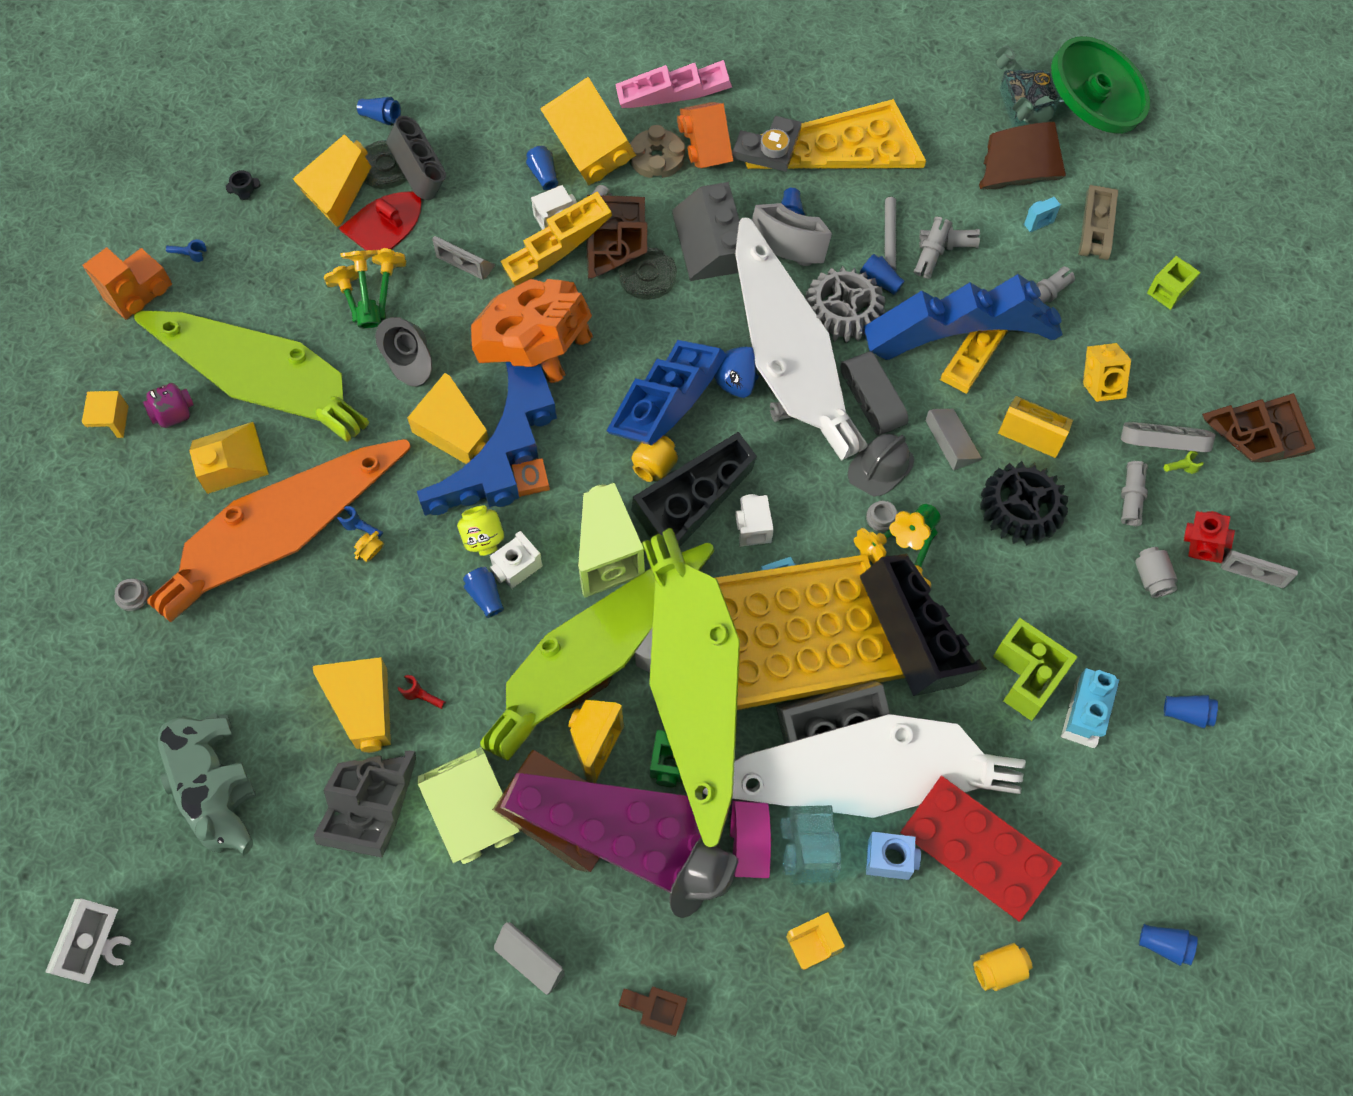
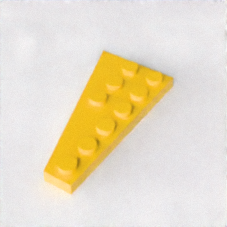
M894 99L802 123L788 169L924 168L926 159ZM745 162L747 169H772Z

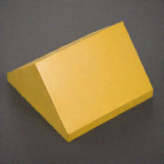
M1015 396L998 434L1056 458L1070 431L1073 420Z

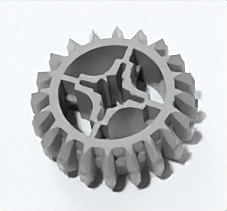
M843 266L839 272L832 268L828 271V275L821 272L818 280L813 279L810 288L806 291L805 299L817 315L816 318L820 319L828 333L833 334L834 342L839 336L843 337L846 343L850 340V336L859 341L862 334L866 336L864 326L883 315L885 311V297L882 296V287L876 286L875 278L867 279L866 272L857 274L855 267L851 272L846 271ZM833 293V296L828 297V300L822 302L827 295ZM867 306L868 309L865 312L857 315L856 312L861 311V308Z

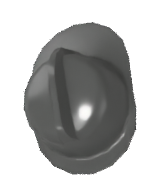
M390 317L383 320L376 330V345L398 380L409 386L416 387L424 384L432 371V358L427 348V340L423 330L418 325L400 317Z
M883 434L870 442L867 448L862 450L849 465L847 475L850 484L873 497L881 496L891 491L913 468L914 456L905 443V436L901 435L898 437L892 434Z
M701 837L696 842L688 860L672 885L669 900L670 909L673 914L680 918L689 917L698 910L704 900L724 896L732 885L734 873L738 865V858L734 854L722 850L720 844L715 847L706 846Z

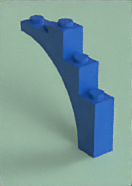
M1017 274L989 292L985 289H980L971 282L941 300L924 291H920L865 325L864 330L869 350L885 360H890L928 342L974 331L1016 330L1038 334L1049 340H1055L1063 335L1059 325L1062 320L1054 307L1050 308L1039 298L1041 293L1036 283L1032 280L1028 281Z
M505 362L508 373V395L503 415L494 434L483 449L462 469L439 483L417 491L425 516L429 514L441 515L447 512L449 508L461 504L470 506L484 497L487 499L489 508L493 506L505 507L510 505L515 499H519L517 484L510 466L538 458L537 446L530 426H544L550 423L551 420L557 419L555 403L540 364L534 367L512 366L511 362Z

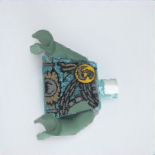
M1003 46L995 55L999 58L996 62L997 67L1005 69L999 90L1012 127L1048 122L1054 117L1059 102H1064L1054 85L1050 72L1047 70H1031L1021 66L1014 59L1015 54L1009 46Z

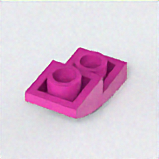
M733 801L730 836L734 838L733 854L738 858V865L734 876L769 878L771 856L768 803Z

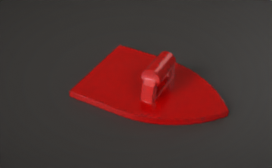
M412 191L383 196L363 207L338 229L366 251L381 250L383 248L392 250L415 227L420 216L421 198Z

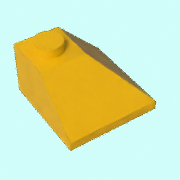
M254 422L192 440L189 451L195 474L207 494L269 475Z
M585 700L581 709L576 708L574 710L568 727L571 728L572 740L586 781L596 783L624 728L622 705L616 702Z

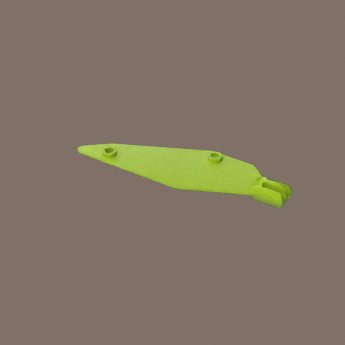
M139 311L134 315L135 321L231 398L320 421L347 443L351 441V437H356L360 433V428L364 430L369 426L368 419L344 401L342 373L301 342L183 312Z
M668 528L663 531V536L657 534L651 538V541L646 540L642 542L655 577L649 684L703 843L708 847H715L720 842L733 797L740 639L718 580L685 564L675 533L672 528ZM707 788L708 795L703 799L702 792Z
M704 543L682 552L685 564L700 571L714 553V547L711 543ZM651 568L545 635L506 682V710L482 738L480 746L484 750L509 761L533 732L537 724L625 667L653 628L655 577Z

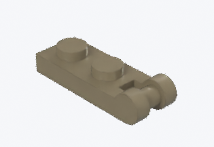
M1089 185L1086 194L1078 255L1087 257L1089 254L1098 255L1099 259H1109L1113 243L1118 197L1117 189ZM1092 239L1101 240V244L1093 243Z

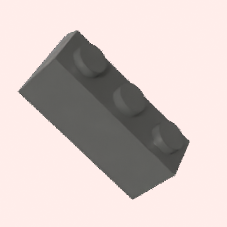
M729 182L701 186L672 210L690 281L739 273L735 251L740 220Z
M870 681L841 690L775 705L785 743L890 714L883 684L877 681Z

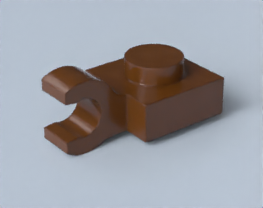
M653 986L649 997L623 989L619 1006L643 1013L640 1025L676 1037L688 998Z

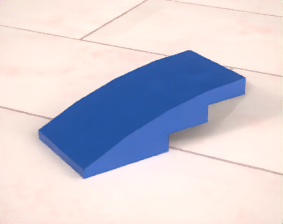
M677 340L666 361L656 359L645 380L635 378L606 431L615 436L652 446L673 428L694 405L712 381L727 354L721 348Z

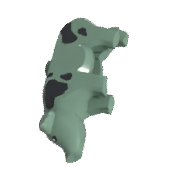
M214 713L203 720L178 717L163 724L158 735V747L166 773L160 775L166 793H173L177 807L204 847L218 853L223 852L224 848H234L239 850L243 856L246 855L253 846V840L242 820L233 811L245 800L255 798L256 794L242 762L224 766L215 753L218 741L224 739L223 736L232 735L231 729L233 728L228 715H217V713Z

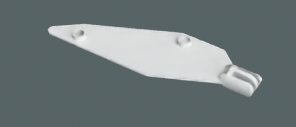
M742 218L738 226L735 256L752 348L755 355V365L787 414L820 428L842 461L866 449L868 444L846 413L829 333L820 319L816 318L817 315L753 221L749 218Z
M887 714L743 755L735 760L732 799L875 818L920 805L941 775L964 792L986 789L1021 794L1022 788L1018 785L992 780L1023 782L1024 774L1007 768L994 767V765L1025 768L1026 761L984 754L956 723ZM751 778L758 780V784L754 788L746 787L747 781ZM707 788L703 790V793L708 795Z

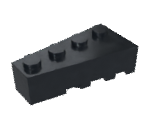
M737 432L633 496L631 511L651 538L657 534L663 536V531L672 528L680 547L750 474L757 456L741 434Z
M907 554L881 557L860 575V579L913 696L962 686L987 669L980 659L975 661L966 648L970 644L962 633L957 635L946 618L950 615L943 605L940 606L932 600L929 595L932 589Z

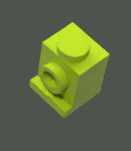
M1175 256L1155 276L1147 294L1171 310L1193 287L1201 272L1178 256Z

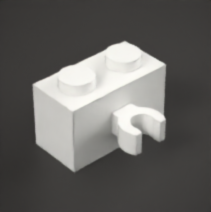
M75 899L46 973L89 984L100 955L109 964L123 965L124 960L115 958L112 954V949L119 943L130 946L132 941L123 936L107 939L118 909L85 899Z

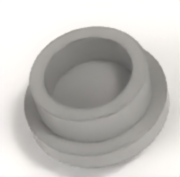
M878 501L868 508L866 520L872 529L886 532L895 521L898 511L892 503Z
M123 580L115 589V602L123 610H138L146 604L149 598V589L140 580Z

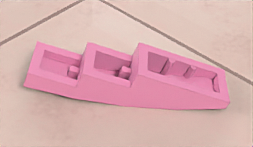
M724 60L701 69L697 68L696 63H692L669 72L667 65L615 84L621 108H636L691 100L732 88Z

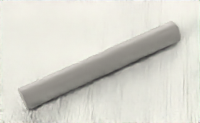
M887 197L885 199V260L896 272V199L894 197Z

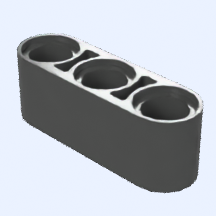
M400 116L396 119L387 137V145L414 193L422 199L431 200L436 196L444 182L446 172L419 124L408 116Z
M871 351L841 362L842 376L845 380L848 379L846 381L858 404L862 403L860 408L871 427L876 428L874 432L877 436L908 424V414L904 404Z

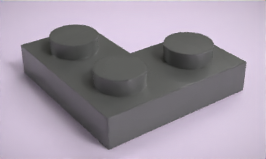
M779 116L774 117L770 129L783 130L790 139L788 152L780 158H770L763 154L760 148L762 135L740 130L732 152L733 159L787 172L801 131L802 122Z

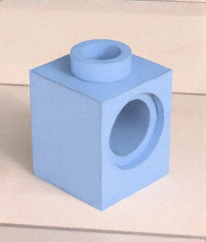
M872 832L868 839L866 875L909 880L914 870H919L921 861V850L915 848L916 837ZM889 849L897 850L901 854L903 862L900 864L891 863L886 858L885 851Z

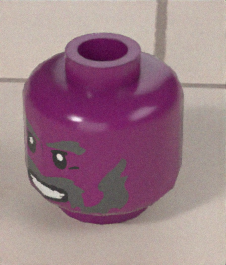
M174 383L148 391L146 394L147 400L143 401L152 424L158 423L163 428H168L188 420L190 417L189 407L194 406L187 389L180 391L179 387Z

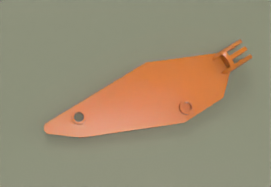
M403 439L359 448L234 500L184 543L179 572L147 599V603L164 616L165 619L172 622L199 599L204 592L298 552L344 510L345 506H349L410 450L409 441Z

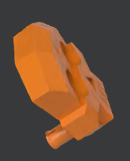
M529 279L493 298L471 324L472 350L478 363L511 362L512 366L534 367L541 363L547 381L556 383L561 381L563 376L566 375L558 356L564 354L573 341L578 345H583L590 342V338H593L587 323L592 314L582 293H578L574 282L553 279L541 282Z

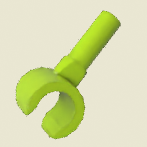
M1190 451L1184 459L1165 464L1163 468L1166 472L1184 469L1186 472L1194 474L1201 469L1204 463H1193L1191 460L1195 459L1198 453L1197 451Z

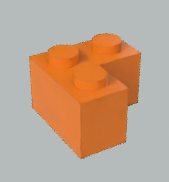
M709 102L681 108L680 116H677V123L680 133H684L685 137L690 138L691 145L688 146L690 162L694 163L695 167L698 168L733 162L724 103Z
M106 247L82 265L104 301L125 320L141 311L155 297L163 295L168 287L172 285L164 267L142 248L122 261Z

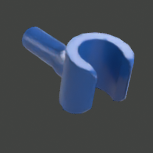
M197 239L189 242L188 247L166 246L167 253L189 255L191 260L195 262L203 260V255L198 250L207 251L205 243Z
M352 506L344 507L345 511L351 516L349 519L337 517L346 530L359 529L371 535L378 531L379 539L383 534L382 531L361 520Z

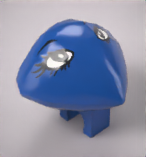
M738 347L725 351L727 356L714 376L717 384L727 393L737 397L745 398L751 395L755 382L759 377L756 373L757 367L755 365L753 348Z

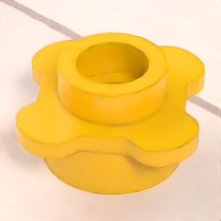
M375 531L371 536L366 533L357 541L354 546L357 549L354 553L356 560L361 557L367 563L382 549L384 543L379 539L378 531Z

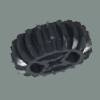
M1022 461L1017 464L1016 468L1009 462L1004 470L998 468L993 476L987 479L986 487L981 492L982 501L980 509L985 511L983 515L984 521H992L990 525L991 531L998 528L1002 530L1000 533L1001 539L1010 534L1012 535L1013 544L1018 542L1020 537L1023 538L1026 546L1033 539L1039 544L1045 537H1052L1056 530L1060 529L1064 523V518L1068 513V508L1066 507L1068 496L1063 495L1065 485H1056L1058 481L1057 475L1047 476V467L1041 471L1036 470L1035 462L1029 468H1026ZM1009 488L1010 497H1008L1007 501L1002 502L1000 492ZM1046 503L1048 514L1041 518L1039 508L1041 504Z

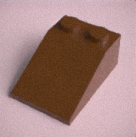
M535 750L530 752L517 772L587 782ZM511 781L492 810L575 870L591 872L600 857L500 808L512 783Z

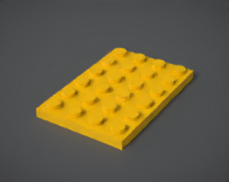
M867 554L715 578L718 580L740 639L737 710L829 693L870 681L881 683L905 678L860 579V575L871 567Z

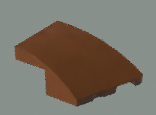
M1055 122L1028 124L992 133L989 136L988 153L984 160L986 170L979 187L980 189H1001L1007 185H1027L1037 180H1060L1065 177L1066 173Z
M600 195L611 210L612 216L587 238L588 279H593L647 253L645 197Z
M1294 393L1267 402L1261 399L1235 408L1229 405L1202 414L1205 422L1251 462H1272L1314 453L1316 449Z

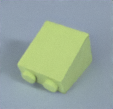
M615 483L595 486L583 495L578 567L584 598L629 582L645 572L644 548Z
M482 747L418 776V786L453 863L461 860L462 864L471 862L482 855L480 850L493 844L495 848L502 847L515 839L513 835L520 832L517 827L492 810L503 793Z

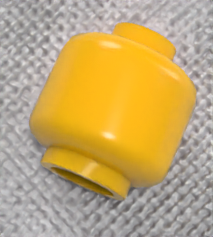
M663 435L652 446L640 443L631 457L634 472L648 482L653 480L659 481L666 477L678 460L677 452L674 449V442Z

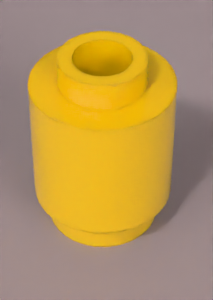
M1015 943L980 955V960L973 962L977 979L985 991L989 989L998 991L1029 979V970L1033 968L1030 956L1025 948L1019 949Z

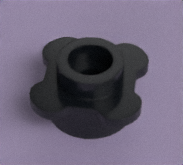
M239 170L229 177L226 191L230 194L238 195L241 200H247L250 198L253 190L260 187V181L257 178H252L249 172Z

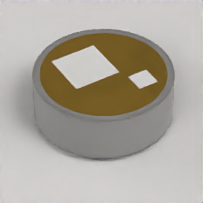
M780 129L767 130L761 137V151L770 158L784 156L789 150V136Z

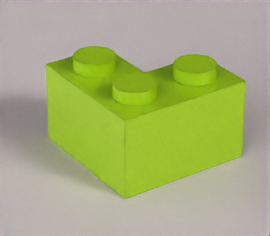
M1019 618L993 656L1020 675L1003 702L1032 721L1073 665L1077 656Z

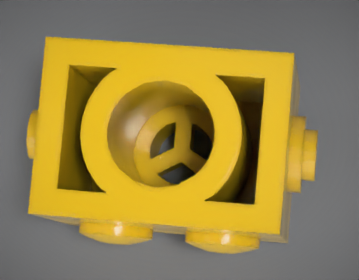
M1117 343L1087 346L1083 384L1096 402L1126 398L1131 359Z

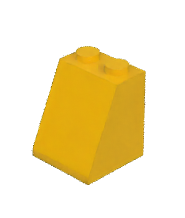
M589 77L540 108L588 186L602 180L607 174L619 166L625 165L636 156L629 141Z

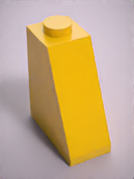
M345 134L293 178L306 197L336 227L342 224L371 169V165L365 157L368 155L366 149L357 140L353 143Z
M446 373L443 374L407 417L412 433L465 464L470 462L489 441L486 428L452 378Z
M382 658L313 666V673L355 748L361 749L362 752L371 753L380 751L382 746L391 745L387 667Z

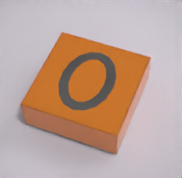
M543 458L512 465L519 497L550 490Z

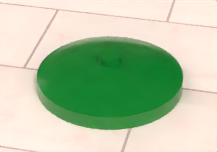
M1079 36L1067 40L1055 53L1051 63L1054 85L1065 104L1084 122L1105 132L1121 134L1132 131L1146 118L1150 109V95L1146 82L1136 66L1117 48L1100 39Z

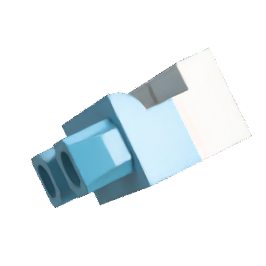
M1085 668L1076 679L1069 704L1070 708L1068 709L1061 735L1062 738L1091 748H1095L1098 745L1099 737L1106 735L1119 679L1115 675L1101 670L1093 671Z

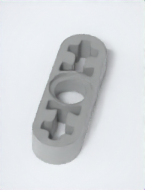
M1125 422L1121 440L1138 446L1210 452L1212 451L1216 435L1211 431L1198 428Z

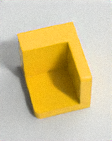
M119 391L87 392L82 423L85 427H110L117 438H124L129 406Z
M828 912L789 930L786 936L803 970L841 953L845 947Z

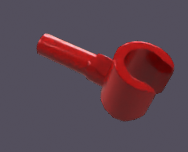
M412 675L404 676L408 683L413 684L409 690L397 687L398 691L407 700L419 698L440 709L446 703L423 690Z

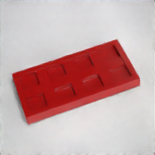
M942 775L900 832L905 836L916 837L915 844L1019 922L1062 864Z

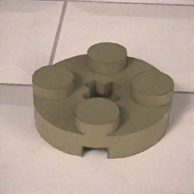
M652 125L648 130L635 136L630 143L636 154L635 157L630 159L631 166L642 176L649 178L661 175L662 178L669 177L679 171L683 165L685 155L684 143L676 134L665 130L661 125ZM652 151H662V156L658 154L652 156Z

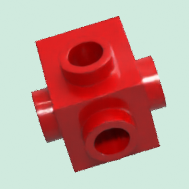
M1196 511L1194 523L1187 522L1184 541L1190 542L1188 557L1222 563L1225 548L1232 549L1235 530L1229 529L1231 516H1225L1214 511Z

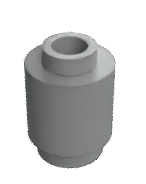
M1151 547L1139 553L1140 557L1135 560V564L1145 591L1150 592L1152 598L1163 597L1175 592L1178 579L1168 552L1166 550H1159L1158 547Z

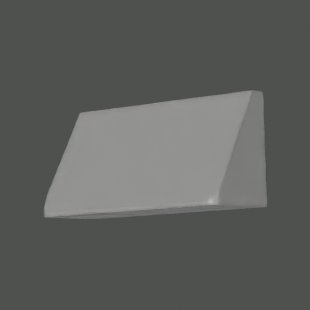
M436 236L432 238L437 258L482 280L495 267L494 263Z
M932 409L928 411L925 421L953 471L981 461L982 458L954 409Z
M1227 548L1224 551L1221 563L1223 570L1280 588L1286 587L1298 575L1297 570Z
M506 922L503 925L494 945V950L546 995L550 994L565 975L563 967L512 923Z

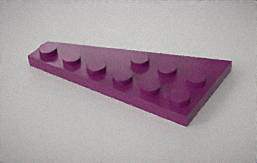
M516 773L500 807L671 893L672 885L688 860L693 847L701 838L688 796Z

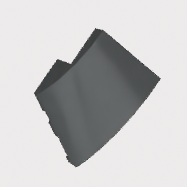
M405 751L404 756L385 760L381 756H375L363 761L353 760L338 763L323 790L328 809L314 834L316 844L382 858L397 824L416 760L415 751Z

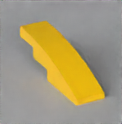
M597 191L546 219L548 223L547 228L523 240L525 248L500 261L514 286L536 277L568 255L612 216L611 210Z

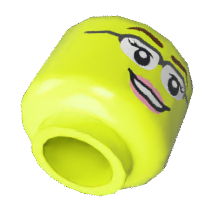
M485 505L476 506L462 513L463 518L459 520L457 527L465 549L470 552H478L480 556L497 551V545L504 539V531L497 512L487 509Z

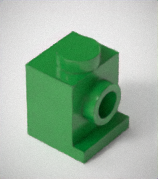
M657 730L650 765V778H656V784L660 786L676 787L677 782H683L677 764L675 767L663 764L666 759L671 758L675 760L666 731Z

